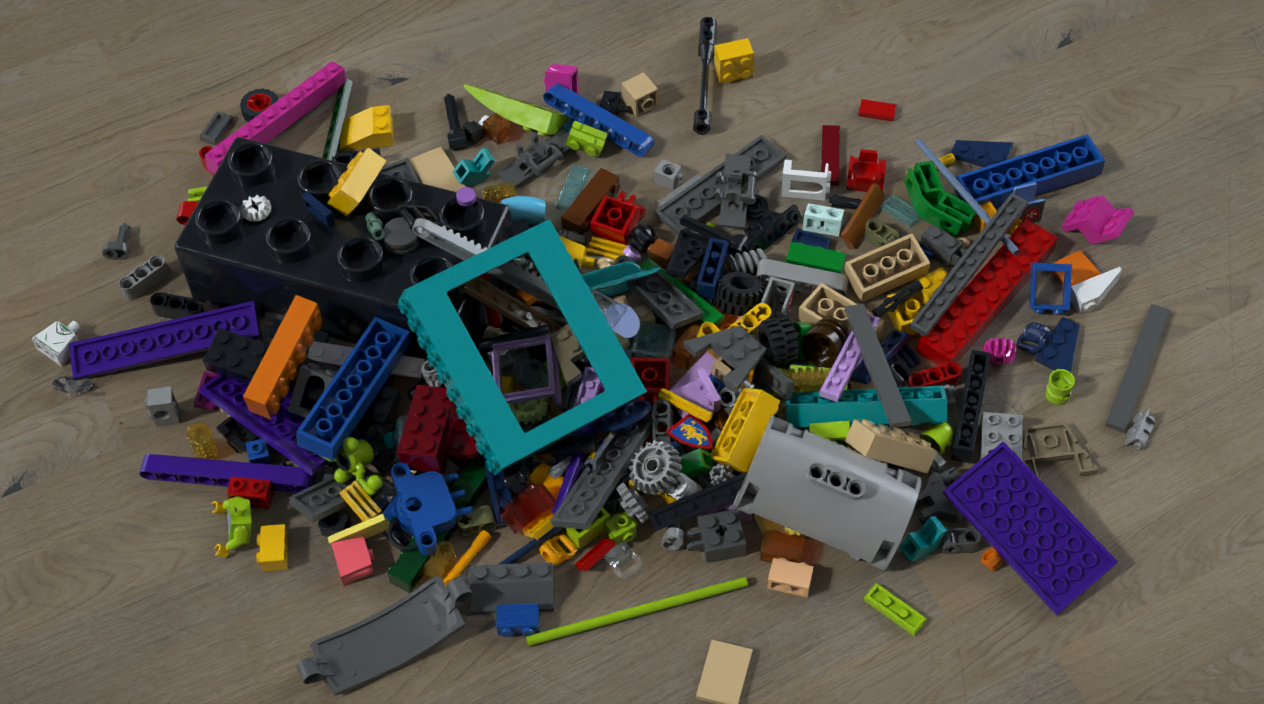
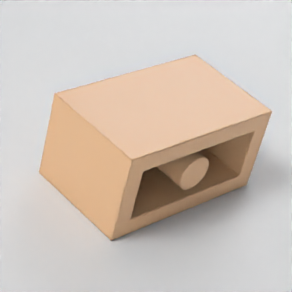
M773 558L767 589L808 598L814 567L803 562H790L785 558Z

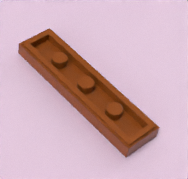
M877 183L871 185L840 235L849 249L855 248L865 232L867 221L874 217L886 197Z

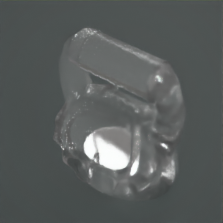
M625 542L619 543L605 555L606 561L612 567L615 574L622 579L627 580L642 569L640 557ZM631 559L637 561L623 573L620 572V568L631 561Z

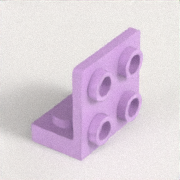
M704 368L697 370L695 381L670 391L712 413L721 409V398ZM675 407L681 419L689 414Z

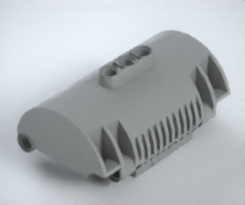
M771 415L732 507L750 515L754 513L861 558L866 561V564L885 571L901 542L920 491L921 478L899 468L897 470L887 467L885 462L881 463L879 460L865 457L856 450L852 451L851 448H845L842 444L838 445L837 442H831L827 438L823 439L822 436H816L813 432L809 433L806 429L800 431L793 428V424ZM811 470H817L820 473V478H814L811 475ZM836 478L840 485L837 487L833 486L830 479ZM850 486H855L859 490V494L851 493Z

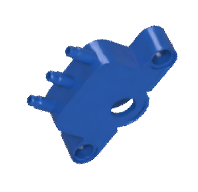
M396 463L393 465L391 472L393 485L398 495V519L401 524L411 529L419 552L424 556H431L437 550L436 534L453 528L456 524V518L472 513V507H464L458 510L455 508L453 500L465 496L466 492L462 489L450 493L446 483L458 479V473L442 476L438 472L430 471L412 476L407 464ZM413 506L420 508L419 510L414 512L408 510L410 507ZM424 542H431L432 544H430V545H424L423 543H424Z

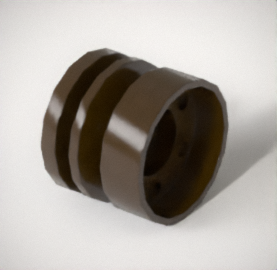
M822 318L804 335L801 341L803 356L816 367L827 368L832 366L850 334L849 329L836 318Z

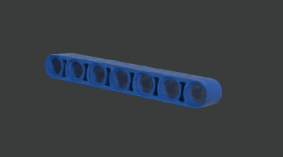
M555 83L543 95L544 101L548 105L582 124L608 133L607 139L636 156H644L654 146L653 138L647 133L559 83Z

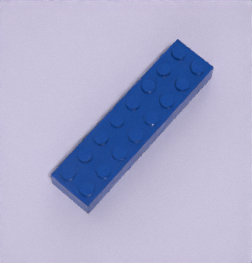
M1087 134L958 175L956 179L979 205L991 202L994 208L1002 206L1009 195L1013 193L1014 187L1036 182L1037 189L1035 195L1100 175L1102 174L1105 159ZM954 188V191L956 192L958 198L966 202V200Z
M377 317L372 320L297 430V446L334 461L343 447V441L351 435L410 346V331Z

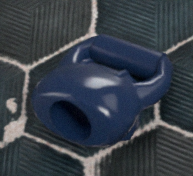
M1037 322L1026 325L1024 333L1017 340L1018 349L1032 354L1038 353L1043 349L1046 340L1050 337V329ZM1026 339L1029 342L1036 343L1038 346L1035 347L1022 341Z

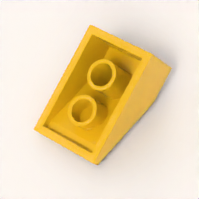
M390 105L370 107L344 119L340 134V151L393 146V120Z

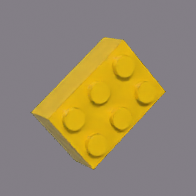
M368 147L363 153L359 151L348 164L346 172H343L338 179V184L330 191L329 196L331 198L327 204L344 216H347L360 203L386 163V160Z

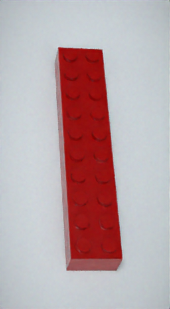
M1025 219L1009 238L1020 250L1019 253L1013 255L1003 244L957 296L928 336L923 335L919 339L917 353L938 366L950 362L958 363L1029 281L1031 263H1044L1054 252L1058 237Z

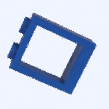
M1031 263L1029 309H1034V313H1045V309L1053 310L1055 314H1064L1065 310H1070L1072 264ZM1037 271L1064 272L1062 305L1035 304Z

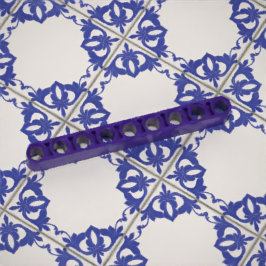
M146 454L139 472L141 477L148 480L224 487L229 486L231 477L270 480L274 491L299 493L311 487L315 474L311 476L301 467Z

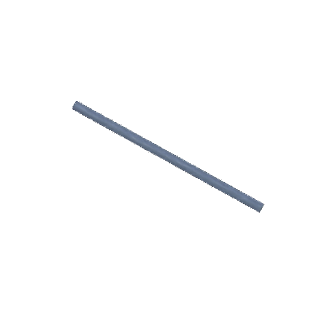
M921 138L917 139L915 144L930 161H933L937 169L981 219L988 224L991 217ZM1005 234L1001 241L1013 255H1017L1020 250Z

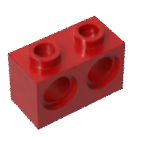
M231 477L226 494L228 499L236 496L249 499L250 508L270 509L274 490L270 480Z

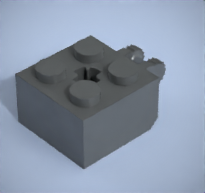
M737 509L697 516L698 529L685 532V540L700 539L688 543L687 550L691 552L703 550L706 562L711 563L746 556V541Z

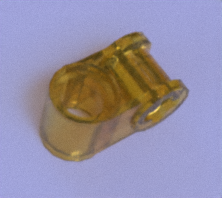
M513 183L488 186L483 190V196L486 200H493L501 203L503 199L518 196Z
M442 541L437 545L436 552L431 555L424 565L423 575L431 579L440 576L442 580L447 576L457 560V554L452 543Z

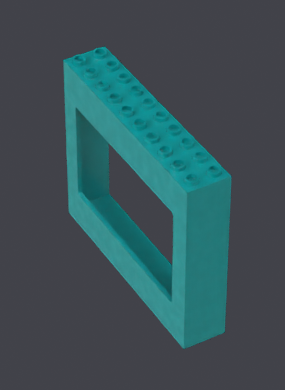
M550 219L405 289L398 300V307L401 313L406 314L410 329L415 331L418 336V344L422 349L426 350L428 362L432 367L436 368L438 380L446 386L448 398L456 404L458 416L460 419H464L467 424L466 430L468 434L474 437L477 442L476 448L478 452L484 455L487 460L485 463L488 470L493 472L495 476L637 401L647 392ZM528 253L605 391L525 433L447 296V292Z

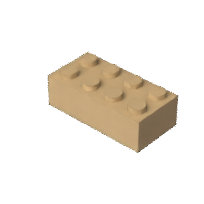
M911 233L845 262L844 274L848 277V281L862 303L928 274L930 262Z
M821 283L799 307L798 321L809 322L814 326L822 318L832 317L843 322L851 333L852 329L845 313V306L857 304ZM879 319L875 329L878 338L883 334L884 320Z
M854 419L845 439L846 443L865 457L928 473L937 451L930 447L931 444L929 442L921 440L920 436L915 433L909 432V434H905L903 430L898 428L891 430L888 426L881 423L876 426L873 422L863 419V421Z

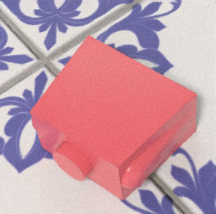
M364 537L331 542L343 586L374 574L371 563L372 560H375L372 548L367 549Z

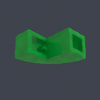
M699 448L681 456L682 461L679 464L683 468L678 470V472L685 474L689 478L709 474L713 467L711 454Z

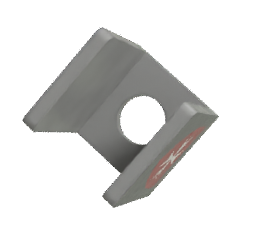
M771 277L761 303L768 305L772 294L786 297L782 307V316L787 317L794 299L795 283ZM777 286H784L787 290H780Z

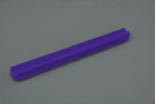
M595 423L584 428L581 435L594 433L596 429ZM586 453L572 456L552 509L553 514L556 513L574 486Z

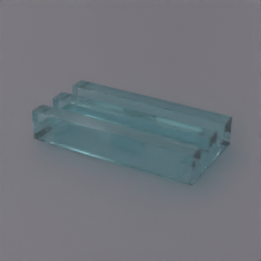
M893 194L881 205V210L910 228L917 221V218H920L915 212L914 207Z

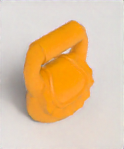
M560 534L547 540L541 545L539 551L547 563L553 562V566H558L564 560L573 558L577 553L578 547L567 535ZM560 540L571 552L566 553L557 541Z

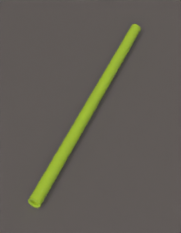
M741 577L526 636L528 646L540 644L748 587L746 577Z

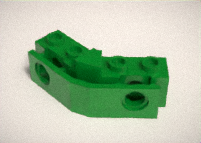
M933 161L915 163L913 170L912 168L908 169L904 184L915 212L924 221L934 224L954 237L958 236L959 231L965 234L973 223L976 212L967 202L944 191ZM946 222L949 223V224L952 225V226L947 227V226H946Z

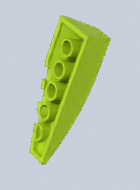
M464 84V88L487 108L514 123L522 125L524 130L533 132V129L537 130V134L548 137V134L555 135L569 118V116L536 104L525 103L526 101L509 98L510 96L494 93L474 85Z

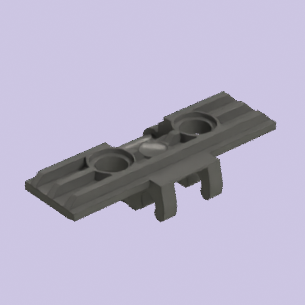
M562 129L547 140H541L540 142L535 134L531 137L533 145L523 151L521 144L517 146L516 151L520 158L498 172V176L512 189H515L535 174L539 176L542 173L541 171L557 160H562L564 158L563 155L572 150L569 146L565 145L569 133ZM522 166H528L525 171L520 169Z
M726 154L724 177L721 176V172H717L715 198L716 201H721L719 227L745 229L747 204L751 205L756 202L754 192L755 180L758 178L756 172L750 171L751 156ZM748 182L747 194H741V184ZM735 203L739 207L737 209H731L729 205Z

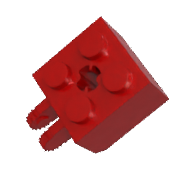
M623 191L620 192L617 199L604 196L590 222L592 234L626 245L630 232L636 227L641 217L640 208L634 205L636 196L631 195L628 202H624L626 192Z
M631 358V364L647 391L638 400L649 401L652 403L653 408V404L660 399L658 398L660 390L667 389L669 391L670 358Z

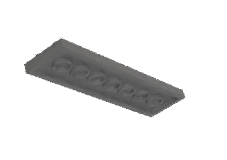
M763 135L735 153L736 155L751 156L750 171L758 174L757 180L786 160V154ZM725 161L655 210V216L679 236L680 230H689V228L679 223L683 215L701 222L719 209L721 201H716L715 190L717 188L716 177L717 172H721V176L724 177ZM746 182V184H741L742 192L743 190L748 188V182Z
M644 416L636 421L635 426L629 430H614L616 434L597 459L595 471L588 475L587 473L590 469L589 467L585 468L550 521L554 527L588 530L631 464L630 459L635 458L634 452H639L640 446H643L652 432L653 416Z

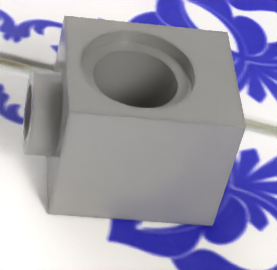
M662 159L654 170V183L674 190L677 184L679 185L682 182L681 166Z

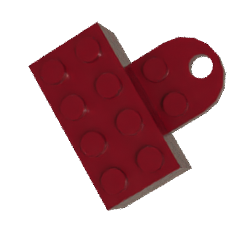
M424 385L416 386L397 449L400 463L407 464L410 470L422 472L435 471L442 474L446 457L473 459L481 456L476 448V443H474V437H471L466 430L467 424L464 420L457 419V406L454 401L451 402L448 398L447 388Z

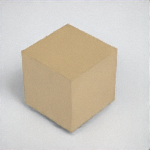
M644 72L621 83L622 101L626 106H630V111L635 117L658 107V88Z

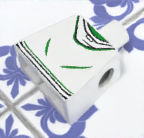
M72 321L67 327L60 322H54L35 335L32 340L40 352L62 367L71 357L69 343L79 341L76 333L81 327L75 321Z

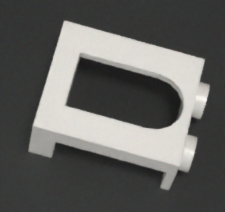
M785 160L782 197L825 201L826 193H830V183L827 182L831 181V171H828V164L826 163L825 173L791 170L792 160ZM791 180L814 182L820 184L823 189L818 192L790 190Z

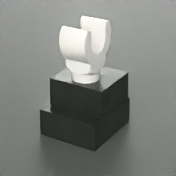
M485 115L478 123L474 120L464 123L463 131H465L466 139L474 145L483 139L484 129L492 126L489 123L491 118Z

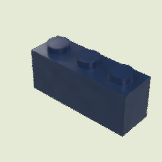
M710 238L697 281V295L699 297L715 300L718 279L723 274L728 257V241Z

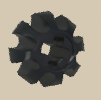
M639 224L629 234L631 245L636 250L642 252L648 251L649 246L657 240L655 230L646 224Z

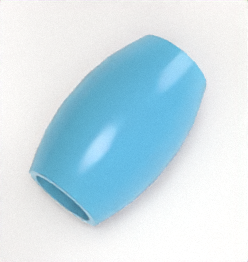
M514 196L501 200V204L508 205L510 208L512 223L526 219L528 225H534L545 221V201L531 196Z

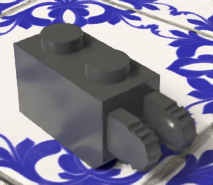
M934 224L921 235L920 243L922 246L934 253V259L945 266H950L951 264L955 266L967 251L962 247L963 243Z

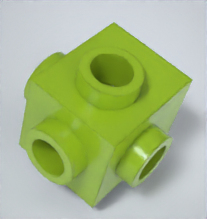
M624 511L614 514L611 519L605 521V532L615 542L616 547L624 542L631 541L636 536V527L638 525L635 518H631Z

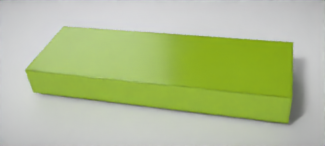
M878 583L864 596L865 602L913 636L916 635L927 621L926 617Z

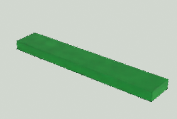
M650 258L638 265L642 270L660 267ZM661 267L659 271L704 312L703 318L698 320L700 323L711 322L717 326L725 320L722 313L679 280L666 275V271Z

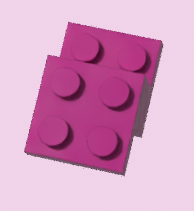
M1104 195L1093 196L1087 200L1076 202L1071 213L1065 217V222L1061 228L1065 232L1079 229L1092 245L1118 238L1133 216L1134 211L1131 207L1116 210Z

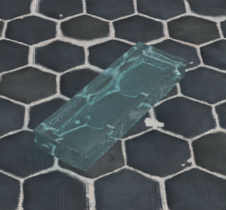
M578 165L572 166L556 202L555 208L557 210L566 212L582 192L590 174V168Z

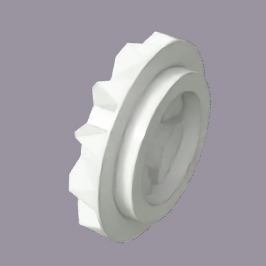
M256 195L253 198L249 196L248 200H243V205L240 206L241 214L248 221L263 220L271 212L270 201L265 196L259 197ZM253 205H256L259 211L255 210Z

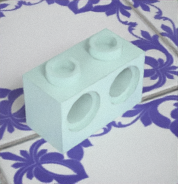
M808 203L804 214L802 230L839 237L844 210Z

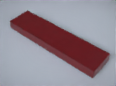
M822 125L821 172L825 173L827 163L828 171H831V181L827 182L830 185H839L840 126Z

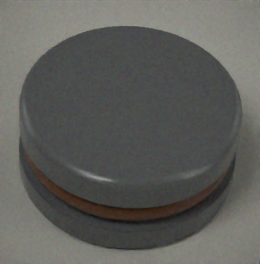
M403 217L390 220L383 228L385 232L383 237L385 246L394 254H408L414 251L420 243V237L410 230L408 223Z

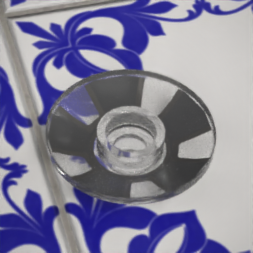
M63 376L55 379L52 386L68 396H77L78 393L90 390L92 388V381L87 378L74 380L73 376Z

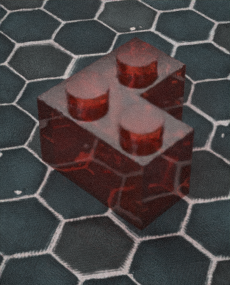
M542 482L537 486L532 484L517 496L519 498L517 502L511 501L503 507L505 512L500 517L516 534L557 500Z

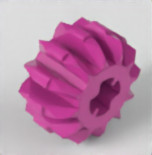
M996 337V339L990 338L989 341L985 342L983 352L991 353L989 364L993 363L995 366H1003V364L1009 365L1010 362L1015 360L1016 347L1011 339L1006 340L1005 337Z

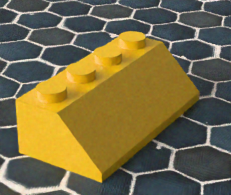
M743 388L712 450V461L719 464L722 463L725 466L729 465L738 472H747L770 416H774L778 411L780 400L760 389Z

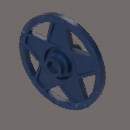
M647 400L635 401L597 421L595 427L600 432L618 429L621 431L629 430L635 426L636 421L650 412L651 404Z

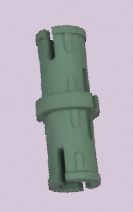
M370 212L365 218L367 228L372 233L373 238L380 240L385 236L382 221L378 219L377 214L375 215L374 212Z

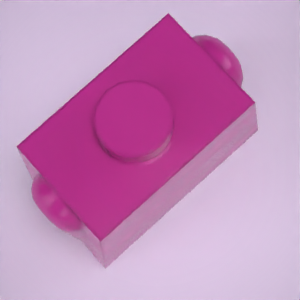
M550 65L545 71L544 84L546 91L555 83H559L579 94L578 66Z

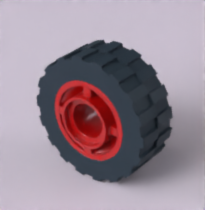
M264 88L254 89L245 94L240 103L244 120L246 122L251 121L279 100L277 94Z

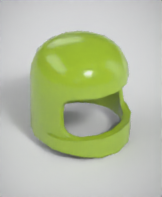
M946 422L931 424L920 435V439L929 443L935 440L940 447L939 454L941 456L945 452V447L951 446L954 442L955 432Z

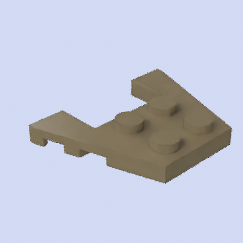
M569 324L550 335L566 384L569 387L583 377L582 372L573 363L583 357L585 353ZM614 332L623 350L630 346V341L627 338Z
M1065 421L1025 427L1022 461L1038 478L1035 463L1071 458L1075 460L1079 476L1097 474V466L1090 461L1088 453L1080 447L1078 439Z

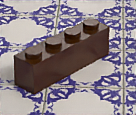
M600 168L562 215V228L567 231H575L578 235H583L584 232H587L591 227L590 222L603 197H613L614 194L616 195L621 187L619 176Z

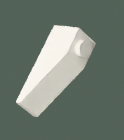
M1118 267L1071 286L1070 302L1077 312L1081 314L1094 310L1118 282L1122 269Z

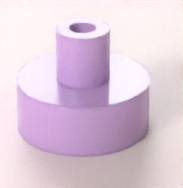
M628 245L623 250L624 254L630 257L634 263H637L642 258L641 254L631 245Z

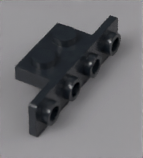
M792 204L783 213L768 211L744 231L745 235L751 238L743 245L748 255L750 250H754L756 253L757 249L760 248L764 251L802 220L797 205Z

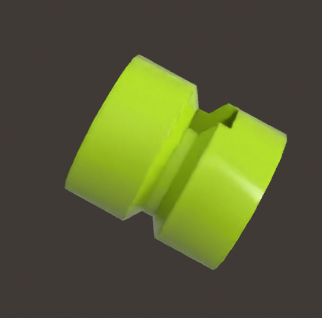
M1057 369L1050 374L1045 391V396L1049 402L1055 405H1063L1070 400L1075 383L1072 373L1064 369Z

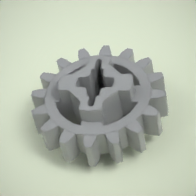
M625 483L616 487L621 496L618 501L631 518L636 516L641 523L650 518L645 511L648 505L634 487L629 490Z

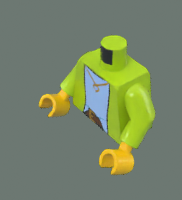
M239 496L225 500L224 503L212 502V505L216 506L212 513L224 514L227 510L229 541L226 543V546L217 544L214 548L218 551L215 555L221 558H226L230 551L235 550L241 545L250 544V500Z

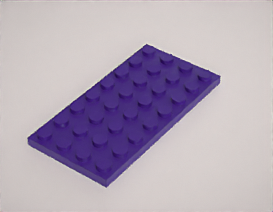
M218 375L199 387L200 394L311 476L330 463V461L297 446L296 432L306 417L288 411L291 399L282 397L279 411L270 420L249 411L243 398L249 386L248 384ZM362 427L360 431L352 432L349 437H363L368 430Z
M1004 441L943 491V495L1056 616L1118 563L1109 551Z

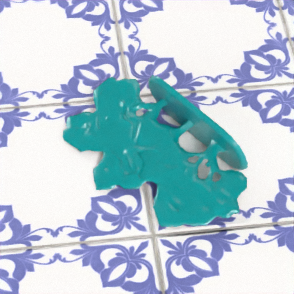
M627 261L581 274L594 299L599 301L631 291L627 287V281L652 275L660 270L661 267L642 271L636 263Z

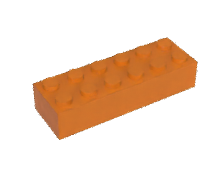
M297 295L295 296L243 395L250 412L271 420L273 415L279 411L280 401L288 393V385L291 380L296 378L297 368L300 363L304 362L307 348L312 346L316 331L322 327L323 320L316 302Z

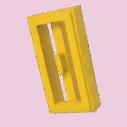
M592 236L589 248H587V255L611 258L615 262L616 258L619 257L618 255H625L623 250L627 245Z
M356 480L339 493L363 522L377 516L382 511ZM347 492H350V494L355 498L356 502L351 498V496ZM360 507H362L369 516H367Z

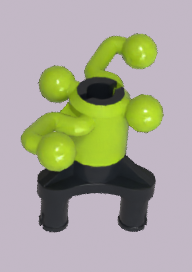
M388 419L381 424L376 423L370 426L368 432L363 437H347L342 443L343 448H341L334 459L339 466V469L334 473V479L338 483L343 484L350 479V473L356 476V481L366 493L374 495L383 486V479L378 475H371L366 481L364 479V466L370 463L380 473H384L391 466L400 462L397 451L386 456L383 448V437L385 434L396 429L395 422L392 419Z

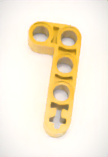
M759 303L727 329L741 326L752 336L759 330L760 323L763 320L769 319L771 308L765 303ZM705 322L701 325L697 337L704 336L703 332L712 334L720 330L715 324ZM711 348L706 350L713 358L718 359L720 357Z

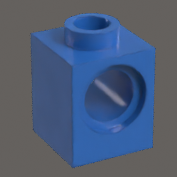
M259 439L246 442L250 463L272 464L266 441Z

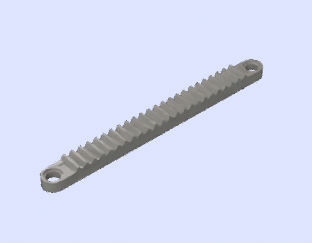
M416 219L412 228V232L418 237L464 261L487 250V247L482 249L479 243L474 245V240L468 242L466 236L461 238L460 233L453 234V229L447 231L445 225L440 227L426 219ZM514 261L511 263L507 262L487 272L560 310L547 285L542 280V276L536 277L535 272L529 274L527 268L522 270L521 265L516 267Z

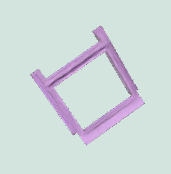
M550 335L492 344L494 380L508 404L552 397L555 406L561 405L562 392L559 361ZM546 344L549 387L503 394L499 351Z

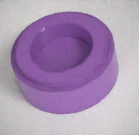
M470 187L460 188L456 193L457 202L461 206L474 204L476 201L475 191Z

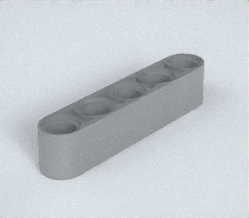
M762 259L758 262L757 278H760L766 285H768L770 278L774 277L795 283L796 291L812 294L823 283L844 297L847 296L848 277L844 274L770 259Z

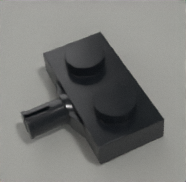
M604 91L599 107L615 116L619 112L630 113V106L620 105L622 99L621 92Z

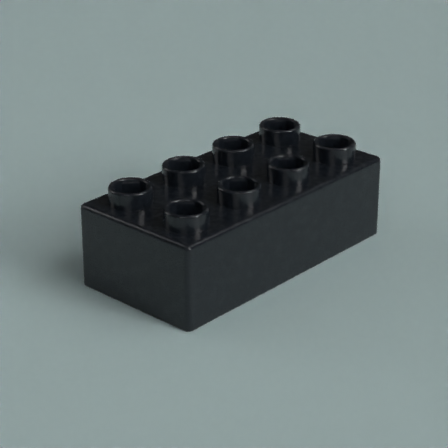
M241 137L235 138L174 244V249L192 298L198 299L201 302L205 303L207 300L224 308L255 301L258 317L274 321L275 318L279 320L284 319L297 295L318 304L323 320L320 331L329 333L330 337L357 344L372 320L377 317L410 331V346L403 356L421 358L427 361L428 354L418 344V336L415 331L410 329L406 314L401 313L398 307V300L405 289L464 260L420 238V243L414 251L403 255L394 254L386 248L384 238L380 240L373 238L372 233L367 228L366 215L370 212H374L375 215L377 214L384 228L390 220L400 217L395 211L399 204L427 206L446 226L447 231L453 229V234L460 233L461 238L466 236L468 242L474 240V245L479 243L482 249L485 247L489 249L514 237L511 212L508 205L476 197L474 204L461 206L457 202V192L383 173H378L360 203L347 216H344L327 203L331 198L329 196L330 191L338 184V179L343 172H346L348 164ZM308 191L332 211L335 221L332 227H328L305 208L302 198L305 192ZM256 195L259 197L265 196L271 204L270 214L260 221L246 220L242 216L240 206L243 205V200L247 201L249 196L251 198ZM253 205V208L259 211L258 207L256 205ZM488 273L491 277L490 283L504 290L505 281ZM460 285L448 291L447 296L474 344H476L484 326L489 323L485 304L460 290Z

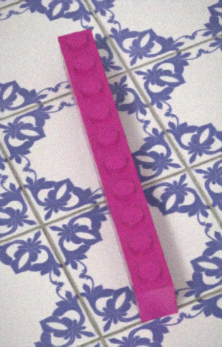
M331 61L205 154L207 170L215 174L237 137L265 144L335 93L346 80L345 68Z

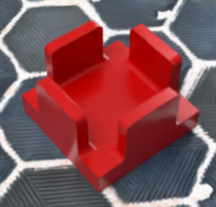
M861 149L859 158L850 156L846 190L868 192L871 185L877 183L883 191L886 160H877L878 151Z

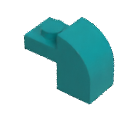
M482 148L473 161L461 159L453 173L460 184L468 186L477 185L490 177L491 174L488 170L495 162V159L487 148Z
M935 516L929 517L919 531L907 535L899 548L911 562L921 560L933 553L942 544L940 540L947 532V529Z

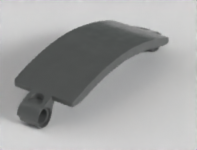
M436 576L404 598L369 618L313 641L310 646L316 658H305L296 666L303 683L312 684L326 679L332 693L340 695L395 672L430 652L465 626L458 608L472 597V592L464 577L455 578L446 588L441 577Z

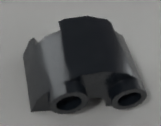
M231 416L216 427L218 433H221L227 440L226 444L236 453H242L247 449L246 442L255 441L260 438Z

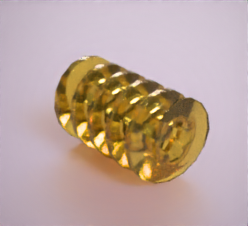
M814 366L813 371H811L810 367H806L805 373L802 368H798L797 374L793 368L790 369L789 374L786 369L782 370V373L794 381L793 388L796 389L797 393L800 392L801 387L807 392L808 386H811L814 392L816 386H819L821 389L824 384L822 367L820 371L817 366Z
M201 422L190 425L186 430V435L194 457L214 459L218 453V447L209 426Z

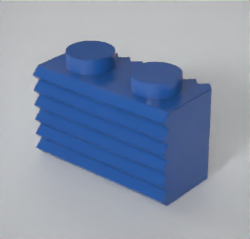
M538 603L496 605V628L498 635L511 637L514 634L529 636L539 633Z

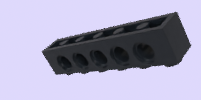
M971 350L951 460L971 464L991 353Z

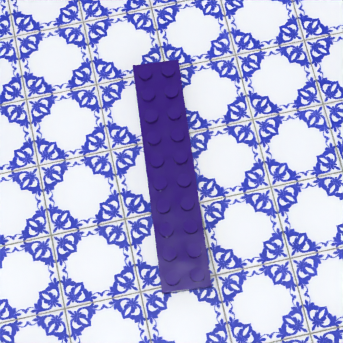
M250 301L69 343L73 379L77 381L206 351L209 349L218 328L251 339L261 338L255 301Z

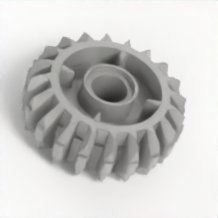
M654 440L652 444L646 442L645 448L640 446V452H634L635 459H630L633 465L628 467L632 471L629 476L633 479L632 482L637 486V489L646 494L658 495L659 492L665 494V489H672L671 484L677 483L675 478L681 476L678 470L683 468L679 464L682 461L681 457L678 456V451L672 445L664 441L658 442Z

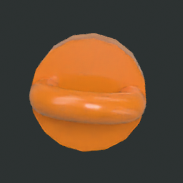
M990 548L982 554L981 563L989 570L996 571L1002 564V557L994 548Z

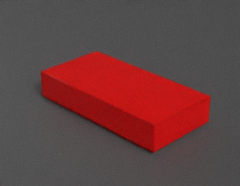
M861 99L858 116L893 122L897 104Z
M602 539L576 562L575 566L579 571H588L616 545L612 539Z

